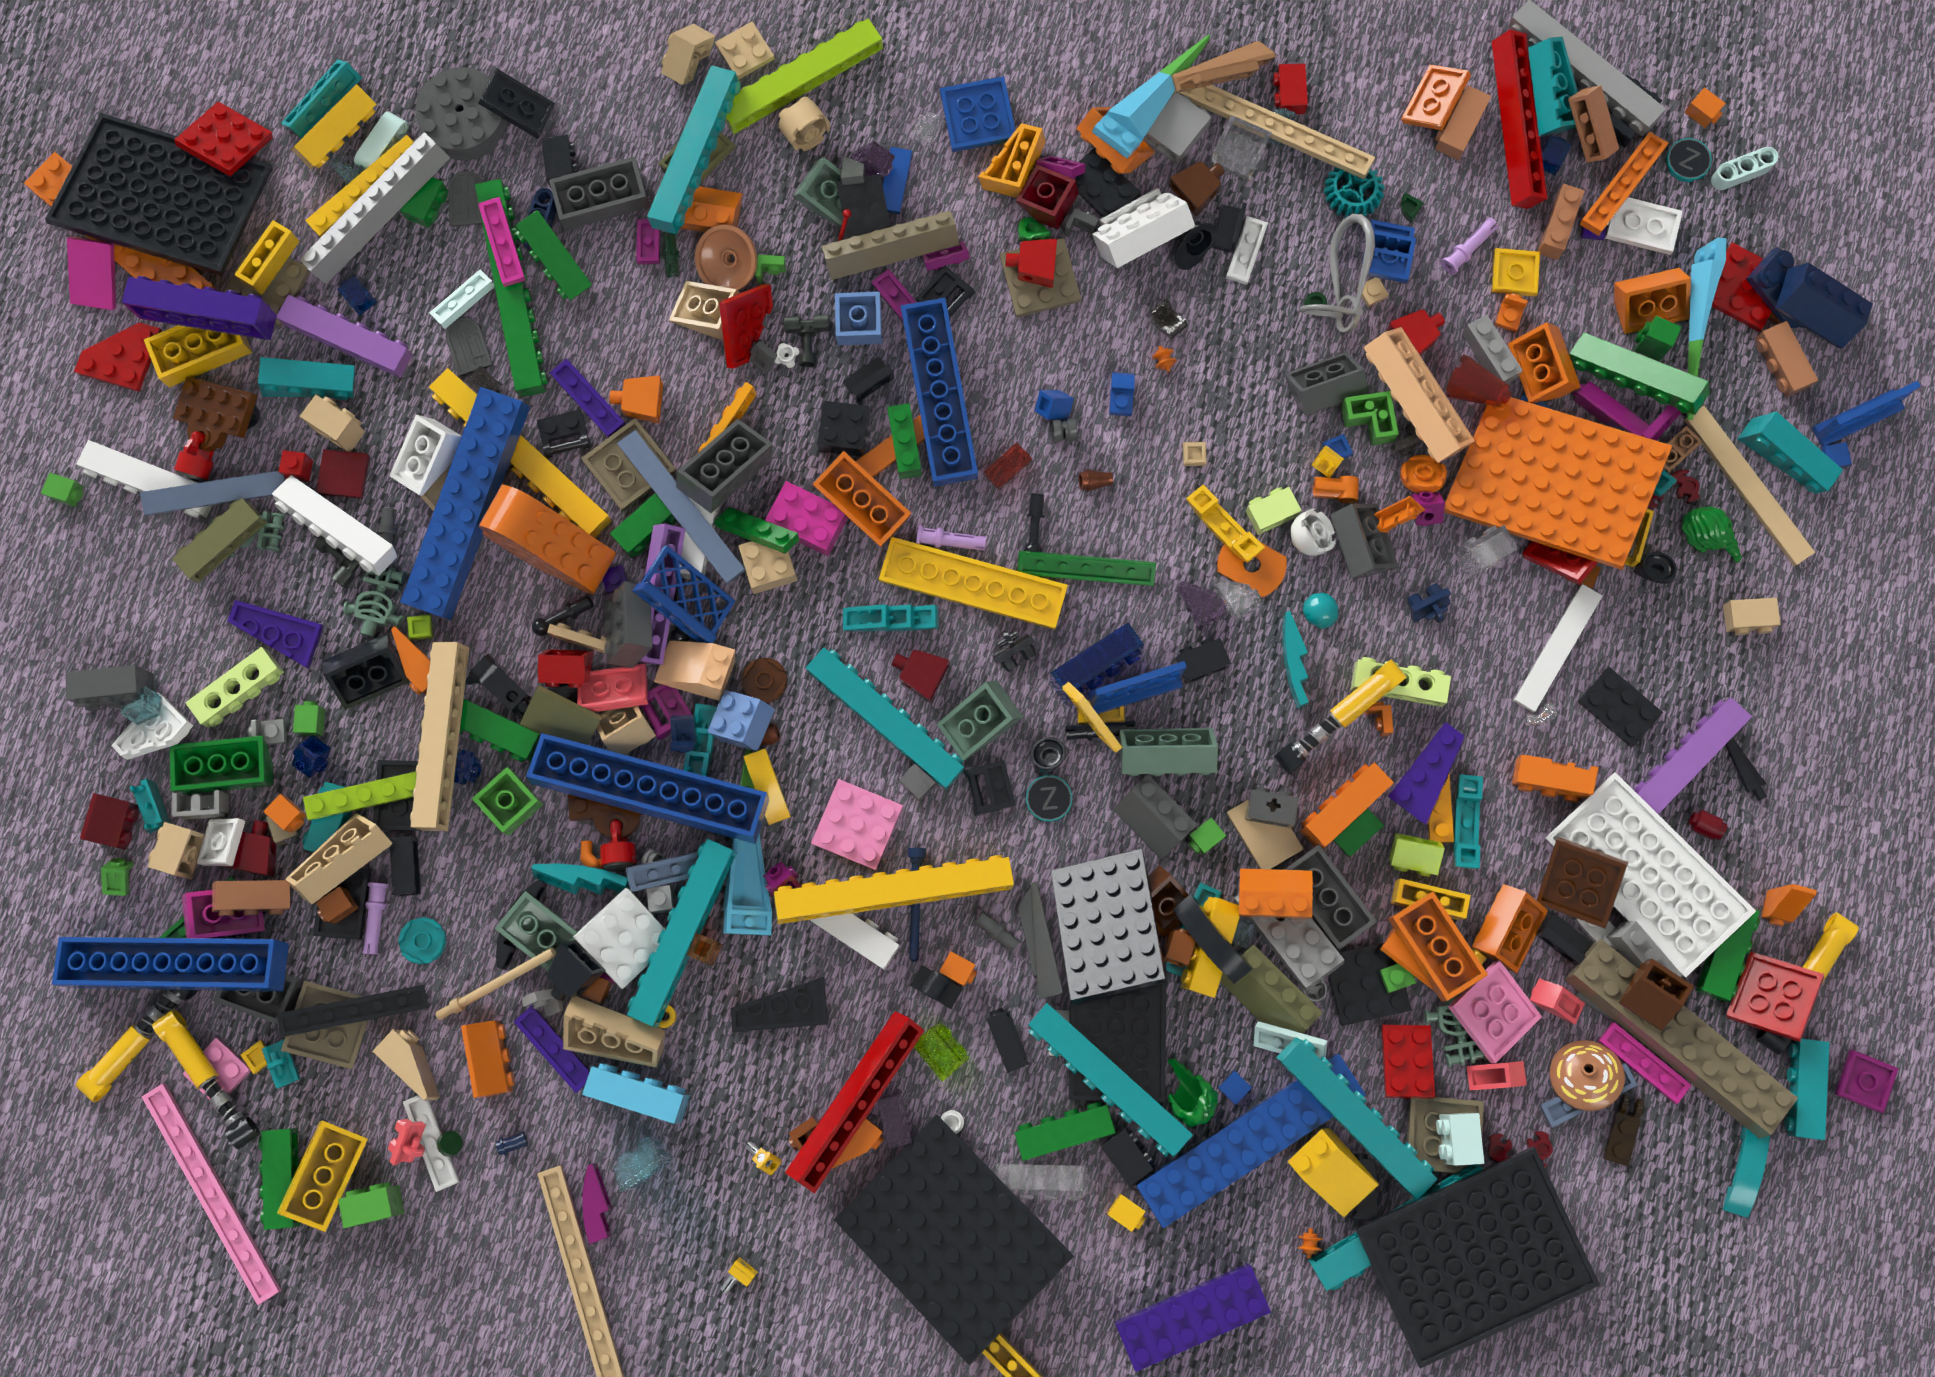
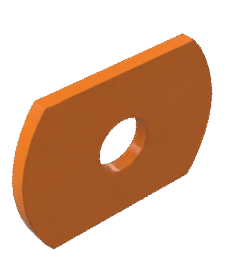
M1261 543L1265 549L1255 556L1260 562V568L1256 572H1248L1244 568V561L1223 545L1217 561L1218 573L1261 598L1271 594L1281 584L1287 567L1286 556Z

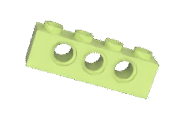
M260 647L185 703L201 725L208 728L215 727L223 721L224 716L238 711L242 707L243 702L257 697L261 693L262 688L276 683L284 671L272 654L265 648ZM259 670L258 678L252 680L253 673ZM240 684L239 692L233 694L234 687ZM221 698L220 706L214 708L215 701Z
M1363 657L1362 660L1358 659L1354 666L1351 691L1356 690L1372 676L1373 672H1376L1384 664L1376 663V660L1373 658ZM1418 666L1399 667L1407 676L1405 679L1406 686L1397 685L1384 695V697L1443 707L1447 704L1451 676L1445 675V672L1440 670H1431V672L1421 671L1422 668ZM1419 681H1426L1429 685V690H1422L1419 686Z

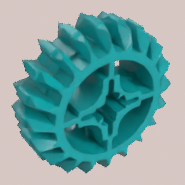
M1334 167L1333 171L1329 172L1328 179L1325 180L1324 185L1326 188L1323 191L1324 195H1327L1326 203H1331L1330 210L1337 208V216L1343 212L1345 213V218L1350 214H1362L1365 217L1367 213L1372 214L1375 208L1380 206V201L1384 197L1382 192L1385 187L1381 184L1383 179L1382 177H1376L1378 169L1369 170L1365 179H1359L1351 173ZM1345 178V186L1338 190L1337 183ZM1370 189L1371 197L1364 201L1363 193Z

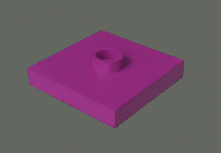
M1849 1050L1834 1095L1884 1114L1899 1068L1855 1050Z

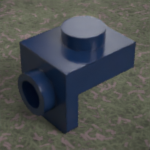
M671 715V751L686 753L694 750L697 742L695 715Z

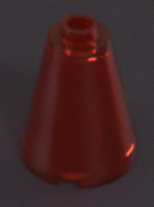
M1463 354L1459 360L1462 362L1461 366L1455 367L1447 385L1446 391L1448 392L1445 393L1446 397L1501 407L1503 403L1507 405L1512 395V392L1509 391L1510 385L1471 357Z

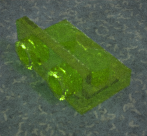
M938 1022L924 1033L914 1046L942 1082L970 1059L965 1048L956 1042L949 1028L941 1022Z

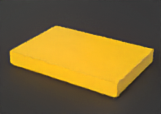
M1069 682L1065 684L1063 691L1097 736L1113 752H1118L1123 748L1087 699Z

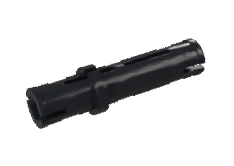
M1135 720L1105 723L1114 736H1119L1120 729H1136ZM1086 722V725L1065 726L1067 741L1086 738L1087 741H1090L1093 738H1099L1088 722Z

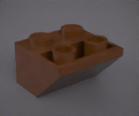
M1651 958L1640 965L1619 1004L1661 1031L1683 1007L1694 986Z

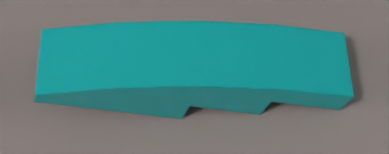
M883 604L843 608V631L939 629V610L937 605L912 606L910 604L888 606Z
M1287 611L1283 616L1282 626L1284 665L1297 709H1300L1309 703L1301 683L1308 679L1301 661L1308 654V651L1291 612Z
M695 704L694 715L697 742L694 750L685 754L684 771L708 777L715 737L707 733L718 706Z
M558 863L533 864L531 867L534 879L575 895L580 887L601 896L605 888L618 893L625 888L630 890L628 877L607 870Z

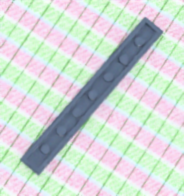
M634 430L620 440L617 445L682 528H686V533L728 585L745 572V568L689 497L676 488L674 478L637 431Z

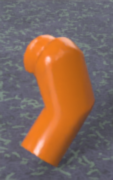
M581 841V863L587 867L603 870L601 868V860L592 854L593 841Z

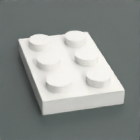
M1628 197L1609 222L1605 239L1671 255L1674 250L1683 211Z

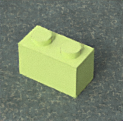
M1279 487L1269 493L1270 496L1263 499L1260 496L1249 502L1250 505H1248L1246 513L1257 535L1300 515L1302 510L1290 487L1285 489Z

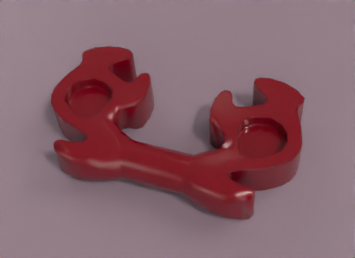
M1682 469L1670 475L1680 485L1676 490L1677 498L1681 499L1683 495L1688 496L1686 504H1691L1700 498L1698 494L1699 482L1695 478L1684 476L1690 471ZM1653 494L1648 509H1655L1658 505L1653 500L1656 499L1658 502H1661L1663 495L1659 497Z
M1535 1131L1534 1135L1538 1137V1140L1533 1142L1531 1138H1528L1527 1148L1535 1147L1540 1159L1543 1160L1552 1154L1553 1147L1549 1141V1134L1543 1131ZM1496 1133L1488 1137L1487 1154L1491 1159L1500 1162L1509 1157L1507 1153L1512 1150V1143L1508 1139L1505 1141V1144L1499 1142L1503 1134Z

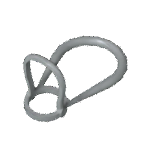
M1352 214L1343 219L1331 241L1329 261L1337 306L1313 304L1304 305L1299 308V311L1303 314L1333 317L1337 329L1345 333H1350L1357 327L1360 316L1363 313L1360 300L1375 249L1374 230L1371 222L1364 215ZM1354 223H1359L1365 233L1366 248L1357 298L1349 295L1340 298L1338 263L1340 242L1348 227ZM1347 301H1352L1353 309L1344 307ZM1343 313L1353 315V319L1347 328L1342 324Z

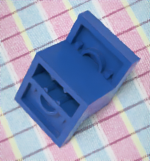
M1371 219L1370 222L1375 236V249L1368 276L1407 283L1416 238H1413L1415 228Z

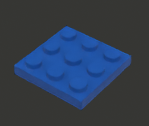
M1004 76L940 88L952 152L1006 143L1016 131Z

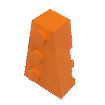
M1523 754L1516 759L1512 785L1518 786L1520 791H1541L1542 796L1555 798V795H1558L1571 803H1578L1579 800L1581 801L1594 794L1598 767L1591 766L1587 770L1575 767V763L1568 762L1565 765L1552 762L1553 759Z

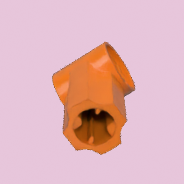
M1358 477L1314 478L1313 498L1338 499L1341 503L1358 502Z

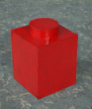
M283 450L278 472L286 479L292 475L299 481L309 482L313 460L306 453Z

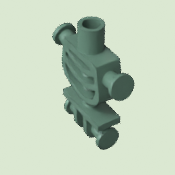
M263 511L262 517L268 523L239 548L250 546L256 535H258L256 547L260 550L266 549L279 552L278 542L282 540V536L278 535V531L284 530L282 520L285 519L286 515L281 513L270 514L267 511Z
M390 568L388 571L385 569L379 576L372 571H366L367 576L375 575L376 577L373 579L364 576L363 581L377 586L376 591L363 592L357 596L356 604H350V602L346 601L343 607L344 615L354 613V617L364 621L360 634L373 638L377 625L388 627L389 623H392L396 628L401 627L404 616L395 615L396 605L385 595V591L390 589L402 592L403 588L392 583L395 580L403 585L407 576L406 571L397 572L395 568ZM374 597L373 601H366L368 598ZM383 599L388 602V608L382 605ZM380 609L386 612L385 616L379 613Z
M1459 995L1445 1001V1006L1436 1007V1012L1424 1011L1425 1024L1437 1022L1438 1030L1441 1033L1456 1036L1457 1044L1442 1047L1443 1051L1456 1050L1454 1055L1445 1054L1448 1068H1452L1454 1064L1463 1066L1465 1065V1060L1468 1059L1471 1064L1475 1063V1060H1487L1480 1049L1473 1051L1472 1046L1476 1045L1474 1041L1467 1042L1465 1036L1467 1031L1464 1030V1027L1448 1008ZM1443 1016H1451L1453 1021L1445 1020ZM1444 1024L1454 1025L1455 1032L1447 1030ZM1463 1047H1466L1467 1054L1463 1055Z

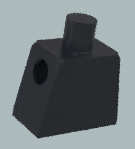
M576 940L562 943L547 973L548 978L556 985L551 991V995L559 1001H562L565 996L572 998L581 995L606 970Z

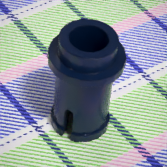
M524 1131L507 1138L500 1137L499 1141L495 1142L499 1155L504 1154L505 1156L508 1155V1152L528 1146Z

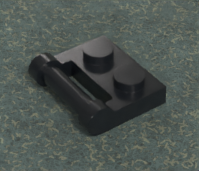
M944 266L916 297V302L946 298L947 300L959 288L962 292L947 307L950 320V317L968 297L971 298L975 294V291L970 285Z
M581 409L537 420L544 455L547 459L552 458L554 454L577 448H590ZM580 434V439L553 446L550 444L551 441Z
M1004 760L964 770L975 805L973 809L975 816L1016 806ZM984 774L991 804L985 806L977 775Z

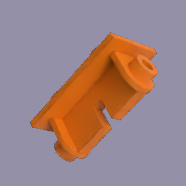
M1408 496L1374 513V516L1380 520L1377 529L1381 533H1387L1397 527V524L1401 525L1409 520L1416 519L1417 515L1424 512L1425 509L1411 496Z

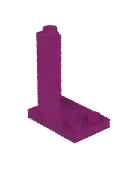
M1591 381L1585 386L1580 384L1581 387L1573 392L1575 396L1574 401L1605 425L1655 441L1660 438L1682 413L1676 407L1667 405L1657 419L1649 425Z

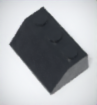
M387 633L323 660V675L345 710L409 683L399 654Z

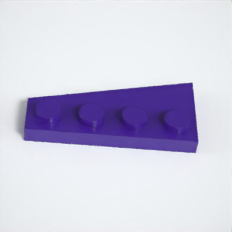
M237 600L234 601L227 622L308 669L310 668L324 627L319 623Z
M1445 722L1388 797L1427 826L1465 736Z

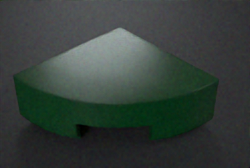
M1404 192L1400 202L1401 212L1406 220L1412 223L1423 202Z

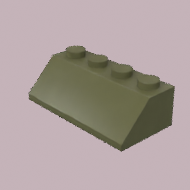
M1254 944L1242 954L1253 968L1235 984L1224 973L1222 974L1220 983L1260 1022L1303 1034L1323 1014Z

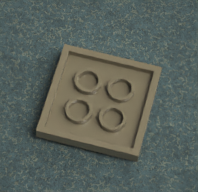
M1064 238L1057 239L1053 288L1021 281L1018 279L1017 267H1005L1006 253L1020 254V249L1000 253V260L1016 318L1081 302Z
M250 242L224 293L230 290L242 296H248L249 294L258 295L263 298L262 300L277 315L288 294L297 298L311 272L304 264L288 258L265 292L260 295L243 285L234 275L255 246V243ZM276 318L275 325L282 327V324Z
M636 418L581 458L622 512L653 490L617 445L624 437L636 430L672 476L677 472L676 468Z
M304 981L294 1010L363 996ZM369 1020L286 1036L281 1051L353 1070Z
M1435 1097L1434 1099H1409L1407 1142L1418 1152L1415 1156L1420 1161L1426 1160L1434 1168V1171L1457 1173L1469 1166L1447 1165L1440 1159L1439 1145H1442L1441 1135L1437 1133L1436 1121L1439 1120L1440 1114L1479 1113L1482 1136L1484 1101Z

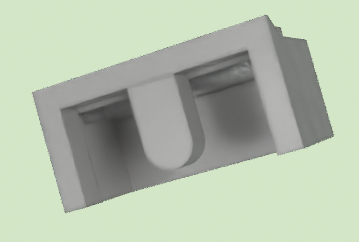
M214 791V795L200 796L194 794L193 796L186 797L178 793H172V817L187 820L224 817V814H229V794L222 791Z

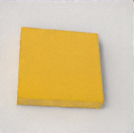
M1495 248L1491 293L1537 296L1540 252Z

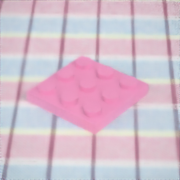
M838 779L811 844L876 871L903 805Z
M1500 960L1494 961L1485 970L1488 974L1486 977L1465 989L1448 1006L1490 1063H1497L1542 1017Z

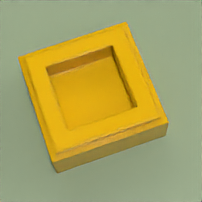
M259 1040L241 1054V1057L253 1074H257L267 1065L262 1052V1048L267 1046L262 1040Z

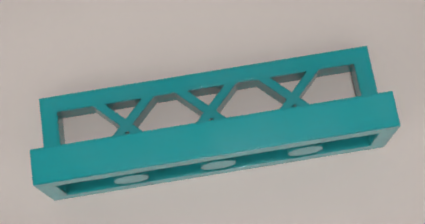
M337 59L281 124L302 139L360 82L362 76L348 62Z

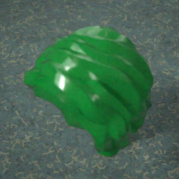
M1709 506L1695 508L1685 514L1682 530L1686 535L1689 545L1701 553L1706 552L1708 549L1724 548L1734 558L1736 563L1742 559L1738 542L1732 529L1733 524L1725 514V511Z
M1170 1058L1168 1064L1172 1066L1174 1073L1180 1081V1086L1175 1091V1095H1168L1176 1119H1181L1187 1127L1207 1123L1214 1116L1215 1108H1217V1091L1201 1075L1194 1076L1192 1071L1186 1069L1176 1058Z

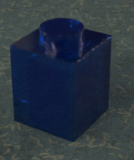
M1551 135L1542 152L1544 171L1556 176L1572 144L1567 143L1561 137Z
M355 275L351 279H346L337 289L359 316L377 303Z

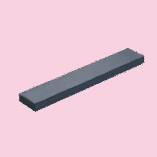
M278 471L140 492L144 516L230 503L241 498L249 500L273 496L272 493L284 482V476Z

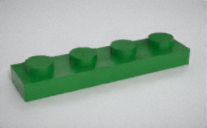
M728 507L714 520L717 528L784 554L800 540L798 533L731 507Z

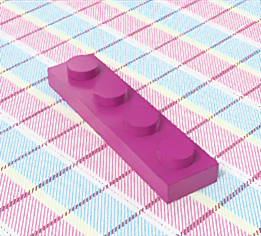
M500 197L478 203L502 284L506 287L525 281V275Z
M1612 1022L1598 1039L1600 1044L1613 1051L1622 1062L1626 1063L1627 1066L1674 1104H1678L1692 1086L1615 1022Z

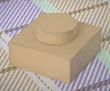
M1375 277L1365 283L1361 297L1369 308L1388 298L1389 294L1380 279Z

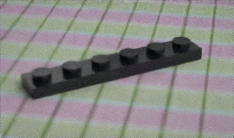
M419 985L277 1013L280 1035L281 1037L427 1009L428 1002L425 985Z

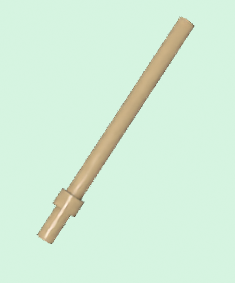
M550 948L464 997H457L451 1000L449 1005L436 1012V1017L442 1020L452 1013L457 1014L465 1010L466 1006L555 957V949Z

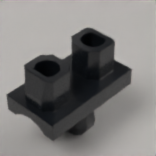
M1004 630L1001 632L1003 639L997 642L999 648L1005 645L1008 646L992 656L1006 671H1010L1018 666L1013 657L1014 654L1020 651L1024 660H1028L1036 655L1033 646L1035 641L1032 636L1026 634L1013 642L1020 637L1017 631L1009 635Z

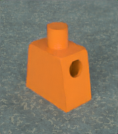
M661 376L625 379L623 381V391H610V404H621V411L626 417L660 424L663 394Z

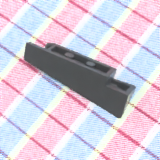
M1036 881L1032 883L1018 906L1033 976H1037L1038 997L1040 1000L1062 995L1063 991Z

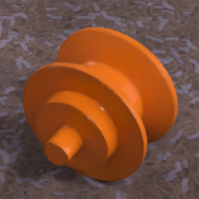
M1159 346V350L1152 356L1153 360H1158L1155 368L1170 372V368L1177 362L1176 358H1171L1170 356L1174 350Z
M1309 1228L1308 1233L1303 1232V1236H1298L1303 1240V1245L1297 1248L1302 1249V1253H1307V1258L1312 1259V1254L1322 1251L1321 1248L1317 1247V1244L1323 1238L1313 1233V1228Z

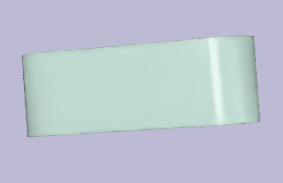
M389 111L385 112L357 151L354 163L363 169L368 168L406 135L409 123Z
M1764 147L1725 162L1712 175L1711 184L1718 190H1725L1764 175L1778 161V152L1772 147Z

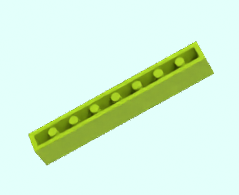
M869 18L864 21H858L847 31L839 32L833 39L826 43L818 44L814 50L799 55L796 60L789 64L781 65L777 71L770 75L762 76L758 82L751 86L743 87L733 99L732 110L725 119L726 124L733 135L882 50L883 42L881 36Z

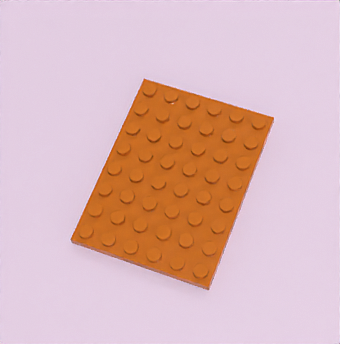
M1492 392L1473 436L1475 442L1470 444L1445 501L1444 513L1623 570L1671 452L1672 445Z

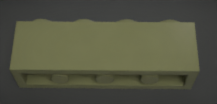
M241 498L234 501L223 515L214 518L206 530L197 533L191 543L181 547L172 560L190 580L199 583L268 522L250 502Z

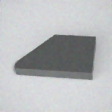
M843 157L842 185L864 183V164L848 157Z

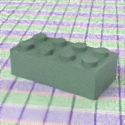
M1213 728L1120 729L1119 743L1123 747L1119 750L1122 774L1129 776H1138L1140 774L1161 776L1164 773H1174L1175 775H1186L1187 773L1209 775L1217 773L1218 745Z

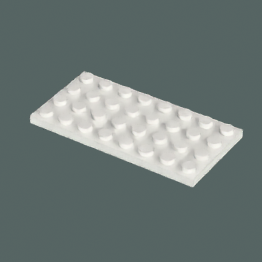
M1615 772L1594 791L1593 795L1585 799L1545 837L1553 847L1556 839L1560 837L1629 862L1614 908L1627 921H1637L1685 978L1756 912Z

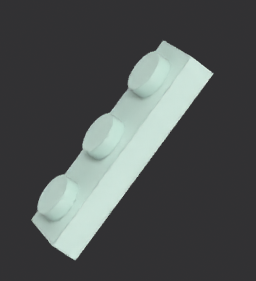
M479 270L435 307L430 314L446 329L493 289L495 285L491 279Z
M1259 1021L1255 1026L1254 1046L1276 1053H1281L1297 1037L1302 1041L1307 1039L1316 1048L1314 1053L1319 1058L1322 1056L1326 1058L1327 1040Z

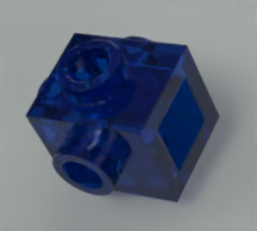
M312 735L300 743L293 751L292 766L311 778L317 772L321 773L328 765L327 759L331 748Z
M461 750L460 753H457L455 783L466 785L467 782H476V778L481 773L482 765L481 761L474 757L475 753ZM462 762H464V767L460 769Z

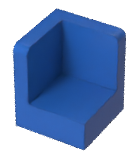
M1040 390L1034 411L1048 420H1067L1074 398L1061 390Z

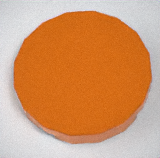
M1429 455L1410 457L1409 461L1402 464L1400 473L1403 485L1415 493L1423 491L1434 493L1444 486L1447 476L1445 465L1442 462L1438 463Z

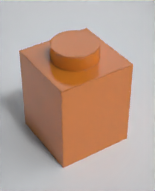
M1704 87L1684 113L1706 128L1710 122L1715 124L1723 115V112L1720 110L1726 103Z
M281 794L263 811L279 827L290 833L298 830L304 824V819L307 817L296 804Z
M950 951L939 973L965 987L966 983L971 984L977 971L974 970L975 964Z

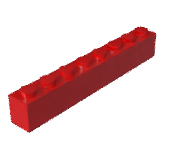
M1510 29L1491 42L1511 205L1529 209L1546 200L1547 192L1527 34Z
M894 1011L785 1171V1174L814 1194L816 1193L925 1031L909 1017Z

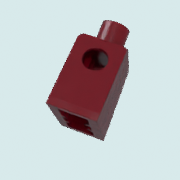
M913 650L909 659L897 653L891 666L902 671L899 676L902 684L930 703L950 662L946 658Z
M254 820L252 832H242L233 866L223 867L274 877L277 844L274 843L272 837L266 836L268 823Z

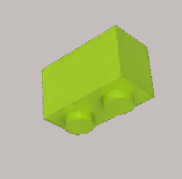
M1395 833L1389 862L1398 871L1407 872L1410 869L1417 871L1419 875L1430 877L1431 874H1439L1445 848L1442 842Z

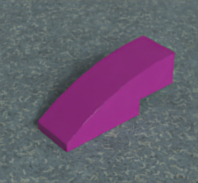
M597 1163L587 1166L582 1195L583 1219L589 1244L612 1236L604 1212L613 1208Z

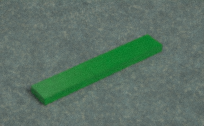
M1019 550L1017 571L1040 577L1154 586L1156 562Z

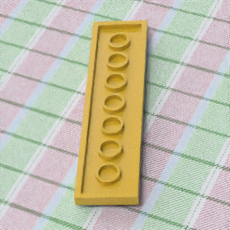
M891 537L879 576V582L1053 630L1056 629L1068 585L895 537Z

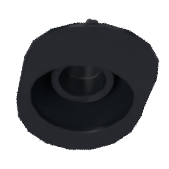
M1197 221L1194 222L1196 227L1180 235L1181 243L1174 257L1175 264L1179 269L1190 270L1202 260L1208 250L1215 244L1218 230L1213 224Z

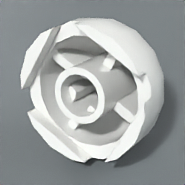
M1314 508L1296 517L1291 526L1293 545L1300 552L1309 556L1323 554L1333 549L1335 545V540L1332 541V534L1335 532L1330 520L1323 512L1316 513Z

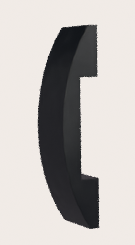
M537 880L520 894L513 905L525 891L539 901L547 884ZM499 933L496 948L497 968L507 970L516 948L509 946L510 941Z
M1192 894L1173 909L1196 943L1234 984L1253 969L1243 955L1234 949L1206 915L1205 909Z

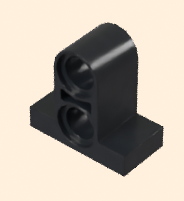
M921 965L910 985L949 1009L953 1008L963 988L954 984L948 978Z

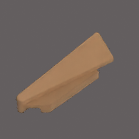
M1256 41L1173 74L1172 80L1176 93L1249 78L1259 70V66L1267 65L1276 57L1275 52L1263 43Z

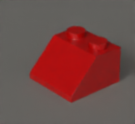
M547 649L538 655V683H545L546 687H559V683L568 684V687L571 688L582 687V684L587 683L590 679L594 650Z

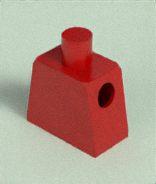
M1057 239L1021 242L1020 254L1006 253L1005 267H1017L1018 279L1021 281L1053 288Z
M1421 309L1390 322L1387 331L1402 327L1421 356L1439 339L1441 334L1438 328L1445 324V319L1439 312L1429 317L1425 310Z

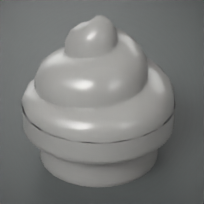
M649 850L642 856L641 864L662 860L665 857L658 850Z

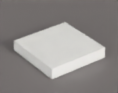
M239 818L210 819L197 864L202 866H233L245 821Z

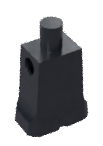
M485 655L468 673L465 681L467 685L478 684L484 686L511 712L515 713L518 711L524 716L529 705L527 700L530 696L500 668L492 655Z

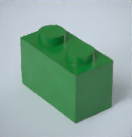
M431 177L400 209V212L405 219L429 228L431 223L437 220L438 209L441 203L446 201L448 189L443 181Z
M1655 316L1651 322L1647 321L1643 329H1640L1634 340L1637 345L1634 351L1660 361L1673 347L1681 326Z

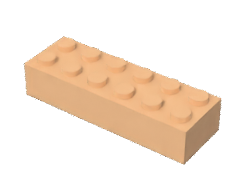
M1402 327L1384 332L1363 347L1367 352V359L1378 369L1380 379L1387 383L1391 390L1392 398L1400 403L1405 418L1412 422L1416 428V435L1425 442L1428 447V453L1434 460L1439 463L1454 456L1475 442Z

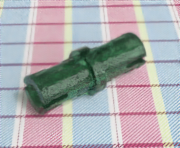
M664 231L662 233L664 247L662 257L665 260V276L672 278V273H674V277H678V258L680 255L676 245V234L669 233L667 235V232Z

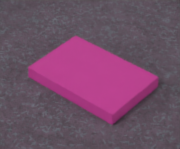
M73 236L67 237L70 304L107 310L116 309L114 244Z

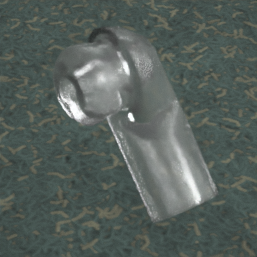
M1549 702L1544 705L1540 714H1525V725L1547 726L1558 714L1556 705Z

